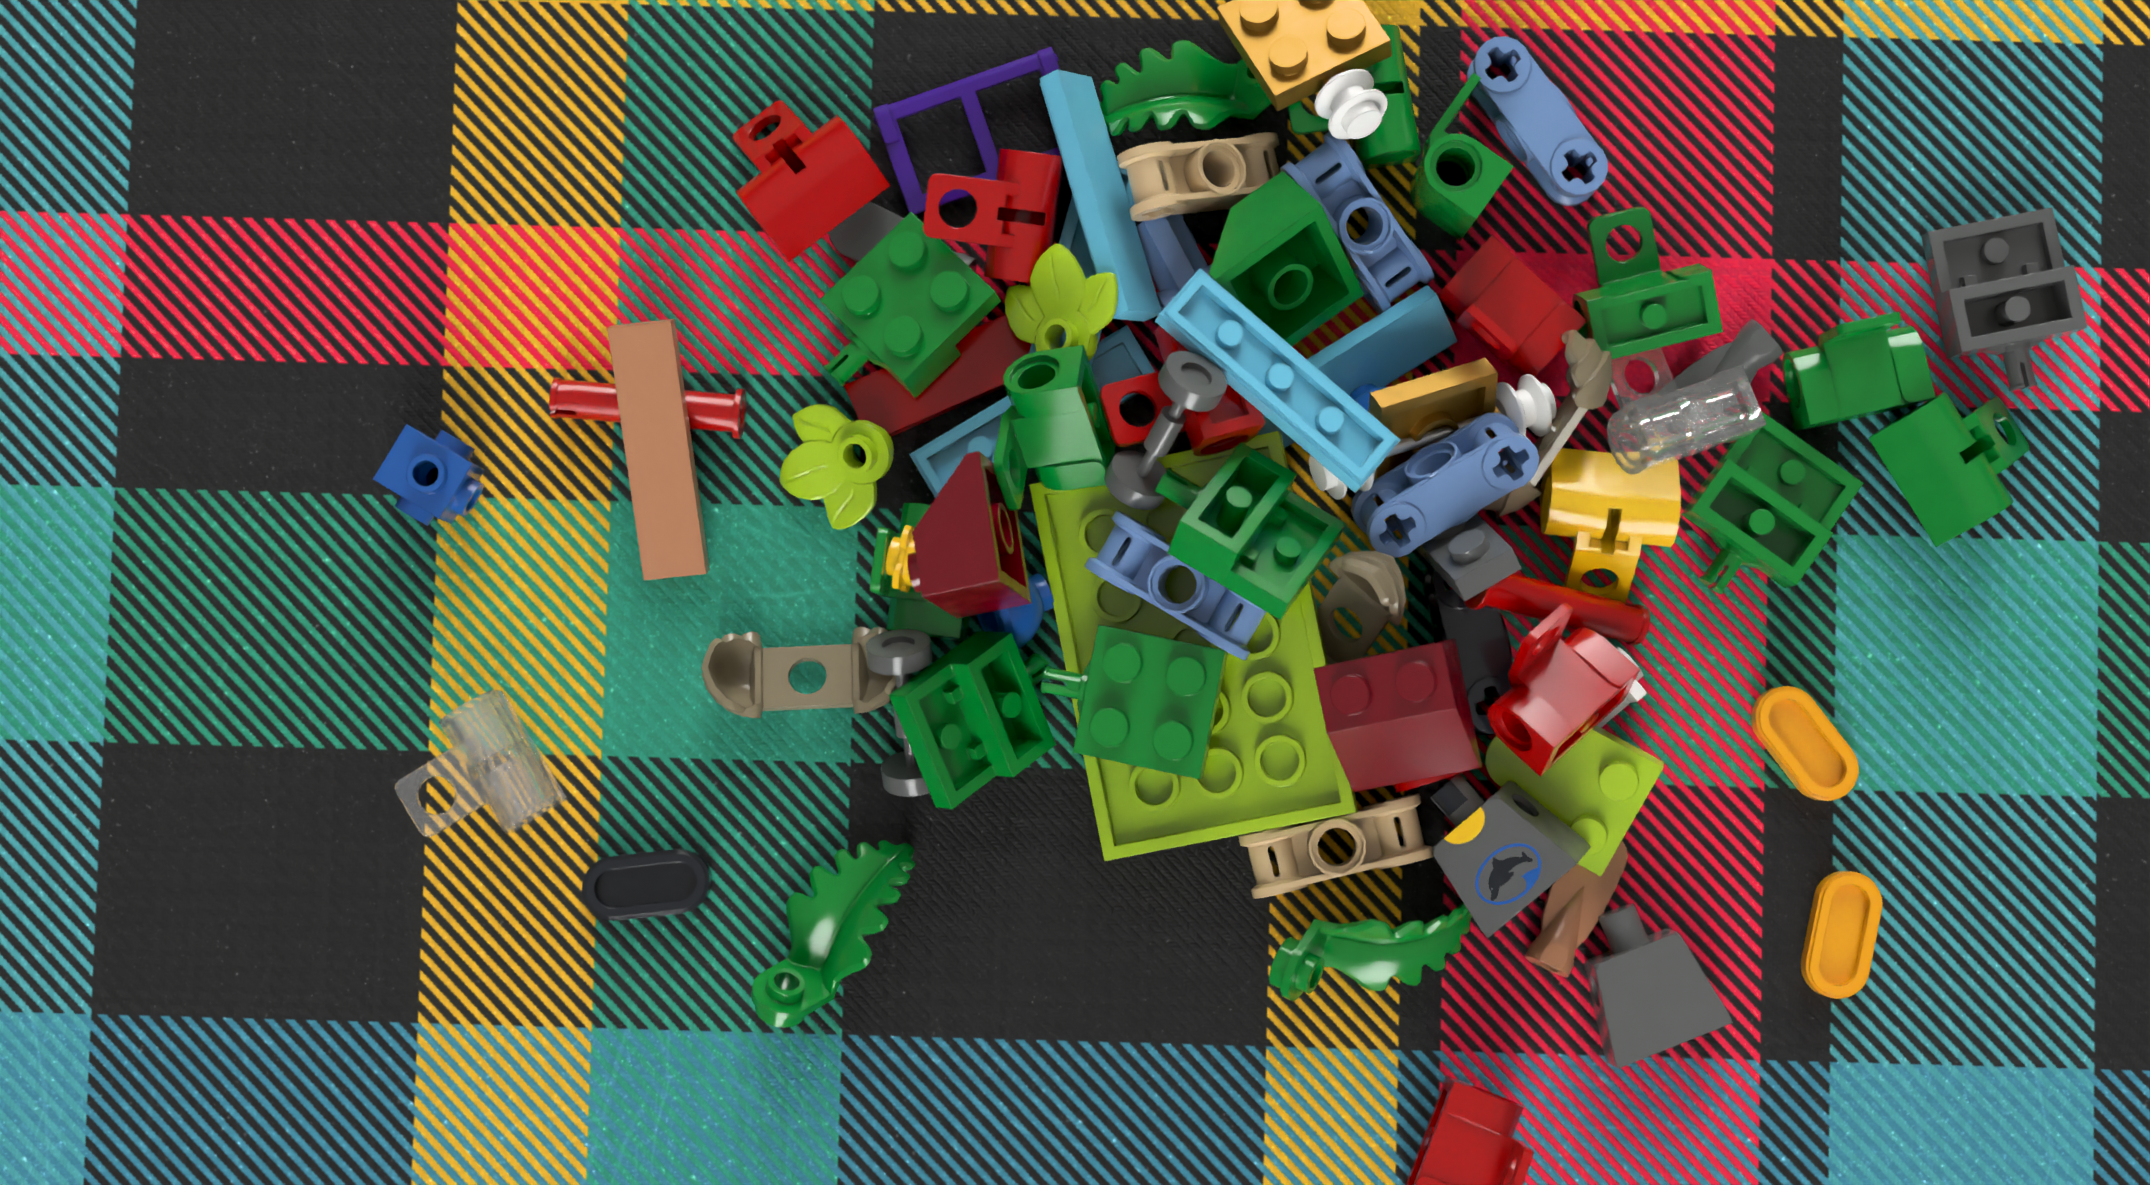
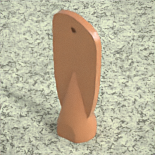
M1621 841L1601 877L1576 864L1550 886L1542 912L1540 934L1530 944L1525 955L1528 961L1554 974L1569 977L1574 965L1575 950L1589 936L1597 924L1598 917L1603 914L1626 867L1628 855L1623 841Z

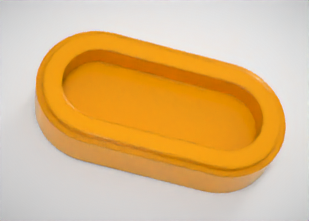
M1792 686L1775 687L1765 691L1758 697L1751 711L1753 731L1795 787L1806 797L1821 801L1836 800L1849 793L1854 787L1859 774L1857 757L1813 698L1805 691Z
M1851 871L1834 872L1826 876L1819 883L1814 893L1801 957V972L1807 985L1816 993L1835 999L1850 997L1863 988L1869 976L1882 912V897L1877 885L1869 877L1861 873Z

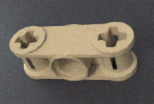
M1264 132L1241 138L1175 144L1172 142H1154L1121 152L1117 156L1119 168L1127 170L1135 204L1129 209L1132 221H1148L1170 215L1230 209L1280 173L1274 150L1279 145L1277 133Z
M1419 793L1366 805L1356 813L1238 836L1240 846L1248 848L1256 886L1251 889L1253 899L1295 891L1308 887L1311 883L1370 869L1392 868L1434 857L1432 846L1425 845L1416 807L1421 804ZM1396 816L1404 842L1402 846L1399 844L1394 824V817ZM1332 828L1347 830L1354 840L1352 855L1347 861L1340 864L1325 862L1318 852L1320 837L1325 831ZM1270 846L1274 848L1279 868L1278 875L1273 874L1268 853V847Z

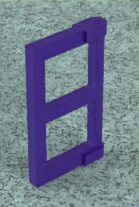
M1051 46L1027 57L904 100L873 108L875 114L874 123L879 126L909 213L912 212L917 215L925 212L927 193L922 194L897 120L961 99L986 170L985 173L976 175L974 178L996 180L998 155L976 93L1038 71L1041 77L1057 69L1060 70L1058 56L1053 52ZM1059 147L1042 152L1043 154L1061 156ZM962 189L951 190L943 196L939 207L972 195Z

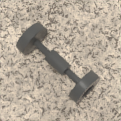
M1177 351L1168 356L1159 372L1158 382L1163 392L1174 401L1172 406H1164L1144 441L1146 453L1133 450L1121 451L1113 457L1104 474V481L1108 490L1119 501L1130 507L1152 510L1162 504L1165 496L1156 493L1155 490L1167 470L1157 461V458L1167 455L1186 421V416L1183 413L1184 409L1187 408L1200 412L1210 411L1218 405L1227 389V380L1220 368L1199 354L1189 351Z
M891 630L872 637L866 643L869 669L878 674L895 675L897 688L909 681V673L927 667L933 658L930 637L918 630ZM893 707L896 736L903 739L905 751L888 757L881 764L883 787L887 792L896 796L914 797L929 794V790Z

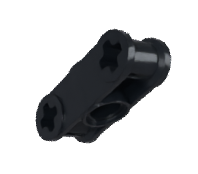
M1430 565L1423 578V592L1433 625L1434 643L1455 638L1475 734H1495L1490 726L1487 715L1477 714L1475 703L1483 701L1485 694L1488 698L1498 697L1499 699L1511 688L1508 673L1513 663L1506 625L1499 609L1484 606L1482 609L1473 610L1466 607L1463 599L1453 589H1445L1443 578Z

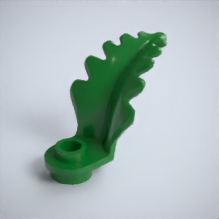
M1179 40L1172 44L1170 59H1166L1153 48L1142 49L1139 52L1140 73L1127 63L1117 65L1114 71L1119 83L1115 84L1110 80H1105L1100 86L1103 100L1102 102L1099 101L1108 133L1110 132L1112 136L1121 135L1128 124L1130 132H1140L1153 118L1159 130L1173 128L1184 117L1188 118L1193 127L1201 130H1210L1218 123L1230 117L1254 119L1272 103L1243 58L1237 64H1226L1187 40Z
M881 840L878 843L879 850H876L869 843L861 842L857 845V859L853 858L846 849L836 852L834 858L838 875L832 874L822 866H815L811 870L809 876L814 893L813 897L795 892L786 903V913L791 935L789 955L783 961L759 974L753 982L751 999L755 1005V1011L761 1020L775 1027H793L801 1023L805 1016L833 1000L841 979L867 967L871 960L872 952L863 938L866 935L878 933L886 928L888 918L878 907L893 904L899 900L901 891L892 886L905 885L908 882L910 875L904 870H910L915 866V862L912 860L915 851L913 846L907 843L893 845L886 840Z
M1462 901L1447 916L1442 915L1425 925L1423 921L1414 920L1398 927L1390 928L1386 922L1377 919H1366L1343 924L1314 919L1300 941L1289 937L1282 943L1273 960L1269 982L1271 985L1280 988L1282 997L1291 1001L1298 999L1303 992L1310 994L1314 991L1321 979L1324 967H1333L1362 987L1372 991L1385 990L1392 976L1397 977L1409 986H1415L1421 982L1422 966L1424 964L1435 972L1441 971L1446 966L1445 954L1454 955L1461 950L1460 937L1461 934L1465 935L1469 932L1472 915Z

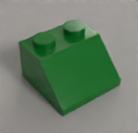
M1281 171L1230 208L1209 275L1289 345H1295L1364 295L1321 203L1284 171Z

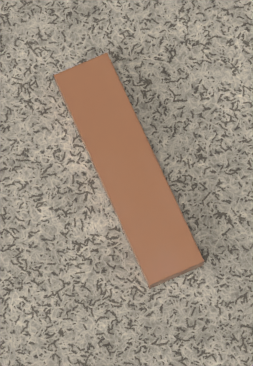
M675 319L610 326L607 328L643 580L707 574L710 567Z

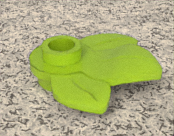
M1054 244L1036 261L1030 277L1031 286L1015 285L1007 289L1005 313L1010 328L1016 337L1027 343L1035 344L1036 352L1060 348V338L1065 330L1066 341L1061 348L1084 345L1088 360L1090 361L1097 349V333L1112 321L1118 305L1117 277L1114 273L1106 272L1092 275L1086 279L1076 257L1062 244Z
M827 404L808 406L792 415L794 427L804 443L792 450L784 459L780 470V484L790 494L798 498L807 500L823 498L832 528L838 530L846 529L865 518L875 507L877 501L876 481L886 475L891 467L894 455L893 442L887 431L873 422L867 420L851 422L836 407ZM854 444H858L864 449L866 453L865 464L856 457L853 448Z

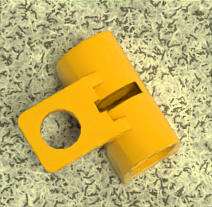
M1561 448L1543 475L1541 483L1543 493L1539 495L1541 532L1547 535L1573 537L1574 548L1563 586L1626 602L1640 556L1641 545L1671 547L1676 539L1681 509L1678 460ZM1599 568L1611 570L1617 575L1616 581L1605 587H1591L1581 580L1583 574L1589 570Z

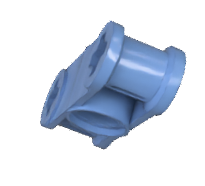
M1507 36L1494 37L1486 41L1478 49L1475 59L1470 63L1466 74L1467 81L1473 73L1481 77L1471 95L1495 124L1506 146L1525 164L1551 200L1563 206H1577L1587 201L1605 181L1608 172V161L1603 149L1599 147L1580 122L1566 96L1557 86L1550 82L1524 45L1518 40ZM1505 63L1511 70L1507 78L1498 76L1492 80L1486 74L1490 65L1497 68ZM1580 163L1586 170L1585 175L1581 179L1575 178L1568 182L1562 172L1567 166L1572 168Z
M1329 131L1323 136L1324 143L1295 165L1287 162L1280 168V172L1284 171L1321 203L1361 286L1364 299L1378 314H1381L1391 307L1390 303L1418 282L1427 284L1433 280L1434 273L1426 258L1406 236L1390 209L1366 176L1364 167L1345 139H1337ZM1363 207L1368 215V226L1361 237L1352 240L1346 231V223L1349 215L1354 210Z
M1486 413L1478 416L1468 425L1443 440L1420 449L1409 460L1375 479L1370 490L1365 492L1358 490L1351 505L1353 520L1363 532L1367 533L1370 544L1377 552L1393 557H1402L1410 554L1418 546L1450 527L1468 521L1482 508L1528 483L1538 469L1539 455L1537 448L1526 436L1519 433L1518 427L1508 416L1501 413ZM1492 430L1496 437L1491 439L1486 431ZM1508 462L1515 469L1514 473H1510L1504 467ZM1378 496L1383 501L1380 507L1373 500L1374 497ZM1398 530L1403 538L1400 540L1396 539L1392 532Z
M1116 510L1112 517L1115 523L1114 528L1096 558L1089 557L1084 567L1130 594L1138 595L1194 628L1197 634L1209 642L1246 661L1250 654L1247 644L1266 611L1168 554L1171 543L1167 542L1163 535L1129 515ZM1185 566L1193 572L1196 578V590L1188 601L1176 603L1168 596L1165 582L1172 570ZM1242 606H1243L1242 611L1240 612L1238 618L1236 619L1234 625L1232 626V628H1231V630H1230V627H1231L1233 621L1235 620L1236 616L1238 615L1240 609H1241Z

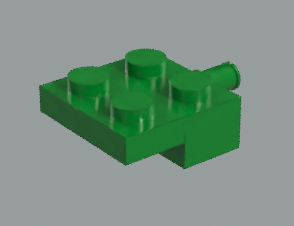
M910 212L820 299L832 317L845 329L847 337L851 341L823 367L843 387L844 383L870 360L873 364L885 368L916 399L961 355L955 345L993 310L1001 300L997 293L941 239L926 236L923 231V222Z
M1760 409L1753 412L1681 514L1708 533L1717 547L1721 549L1699 580L1705 586L1713 583L1710 589L1718 594H1723L1724 589L1740 566L1744 565L1760 570L1784 588L1796 586L1833 535V532L1830 530L1864 483Z
M1242 442L1238 444L1211 481L1202 488L1177 474L1173 469L1168 468L1155 490L1156 493H1160L1187 509V512L1179 521L1167 553L1280 620L1337 543L1346 523L1291 492L1290 489L1297 474Z
M1098 625L1092 658L1083 674L1046 666L1043 678L1063 681L1067 683V686L1043 681L1041 682V693L1078 699L1077 706L1080 718L1073 753L1202 779L1228 652L1223 649L1183 642L1167 637L1108 625Z
M977 631L889 694L926 786L937 808H955L995 776L1015 777L1056 745L1033 686L1044 679L1045 666L1049 663L1043 656L1037 653L1032 654L1023 662L1013 635L1010 632Z

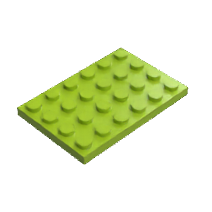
M1275 431L1257 435L1244 443L1288 469L1281 432ZM1235 448L1208 456H1195L1192 450L1158 457L1157 461L1166 470L1171 468L1177 474L1202 488L1211 481ZM1041 483L1029 485L1049 586L1054 601L1053 606L1066 671L1083 674L1092 658L1098 625H1108L1221 649L1197 634L1195 629L1138 595L1130 594L1084 567L1089 557L1096 558L1114 528L1115 523L1112 517L1116 510L1145 524L1163 535L1166 541L1171 543L1179 521L1187 512V509L1167 497L1155 509H1136L1119 501L1112 495L1106 485L1072 490H1051L1045 488ZM1185 566L1172 570L1165 582L1168 596L1176 603L1188 601L1196 590V578L1193 572ZM1311 579L1281 620L1268 612L1265 613L1247 644L1250 654L1246 661L1228 653L1202 779L1083 755L1104 861L1358 812L1355 792H1353L1327 735L1313 668L1327 665L1328 660ZM1242 606V608L1240 609V611H1239L1238 615L1236 616L1235 620L1233 621V623H1232V625H1231V627H1230V630H1231L1232 626L1234 625L1236 619L1238 618L1240 612L1242 611L1243 606ZM1072 698L1073 707H1074V712H1075V717H1076V722H1077V727H1078L1079 718H1080V717H1079L1078 706H1077V701H1078V699H1073V698Z

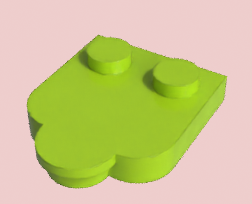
M1595 726L1542 776L1536 774L1497 735L1491 740L1485 758L1487 771L1495 783L1501 787L1507 781L1516 783L1587 841L1591 848L1577 864L1600 877L1664 768L1663 761L1598 726Z

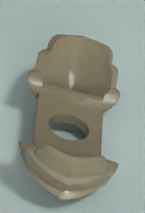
M1568 330L1562 334V342L1566 345L1565 358L1569 365L1566 371V380L1570 392L1558 408L1556 416L1552 420L1549 433L1545 436H1539L1534 443L1539 455L1538 469L1533 478L1524 486L1509 492L1481 510H1496L1497 518L1522 509L1541 495L1543 490L1539 480L1588 409L1593 410L1605 404L1613 376L1611 351H1601L1595 339H1585L1576 330ZM1509 462L1504 466L1510 473L1515 472V469Z
M1356 551L1347 553L1329 563L1328 567L1339 578L1317 609L1328 664L1364 657L1389 621L1397 627L1399 626L1403 617L1406 595L1403 575L1393 556L1377 551ZM1336 608H1347L1358 616L1362 624V635L1360 638H1349L1338 630L1334 622V611Z
M861 626L855 628L852 635V644L762 648L761 638L757 632L750 631L741 636L730 633L724 635L721 639H714L710 643L701 667L706 689L714 700L727 711L748 718H761L762 711L853 707L854 714L865 713L886 705L890 701L889 694L897 689L895 675L875 673L869 669L867 663L866 643L872 637L888 631L882 627H875L871 630ZM805 661H813L820 664L825 669L827 675L823 687L811 694L799 693L789 683L790 673L793 668Z

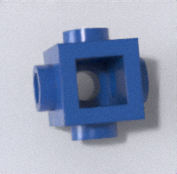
M406 424L373 480L400 495L395 507L428 526L435 516L452 524L458 514L465 517L477 503L484 487L478 480L483 474L484 469L469 461L475 450L474 448L441 429L434 440ZM438 471L437 480L431 484L433 475Z

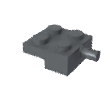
M2052 207L1929 231L1921 236L1947 359L1980 352L1993 355L2002 354L2009 391L2025 389L2037 385L2029 348L2034 347L2043 340L2071 335L2087 328L2074 265L2065 267Z

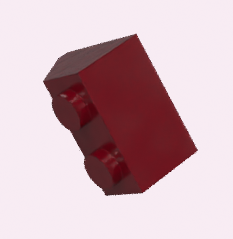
M980 451L968 453L912 531L915 552L909 553L907 557L909 577L914 590L921 592L923 598L957 619L1032 603L1017 510H1008L994 472L993 462Z
M1455 638L1313 668L1327 735L1353 792L1482 767Z

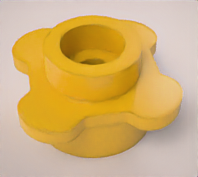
M909 525L904 527L901 538L893 537L891 540L885 565L886 574L892 576V587L903 592H908L912 586L908 572L907 557L909 553L915 552L912 534L914 527Z

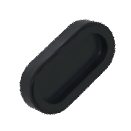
M688 849L611 856L597 861L588 869L582 883V894L590 911L605 920L617 921L679 914L699 907L706 900L712 887V874L704 858Z

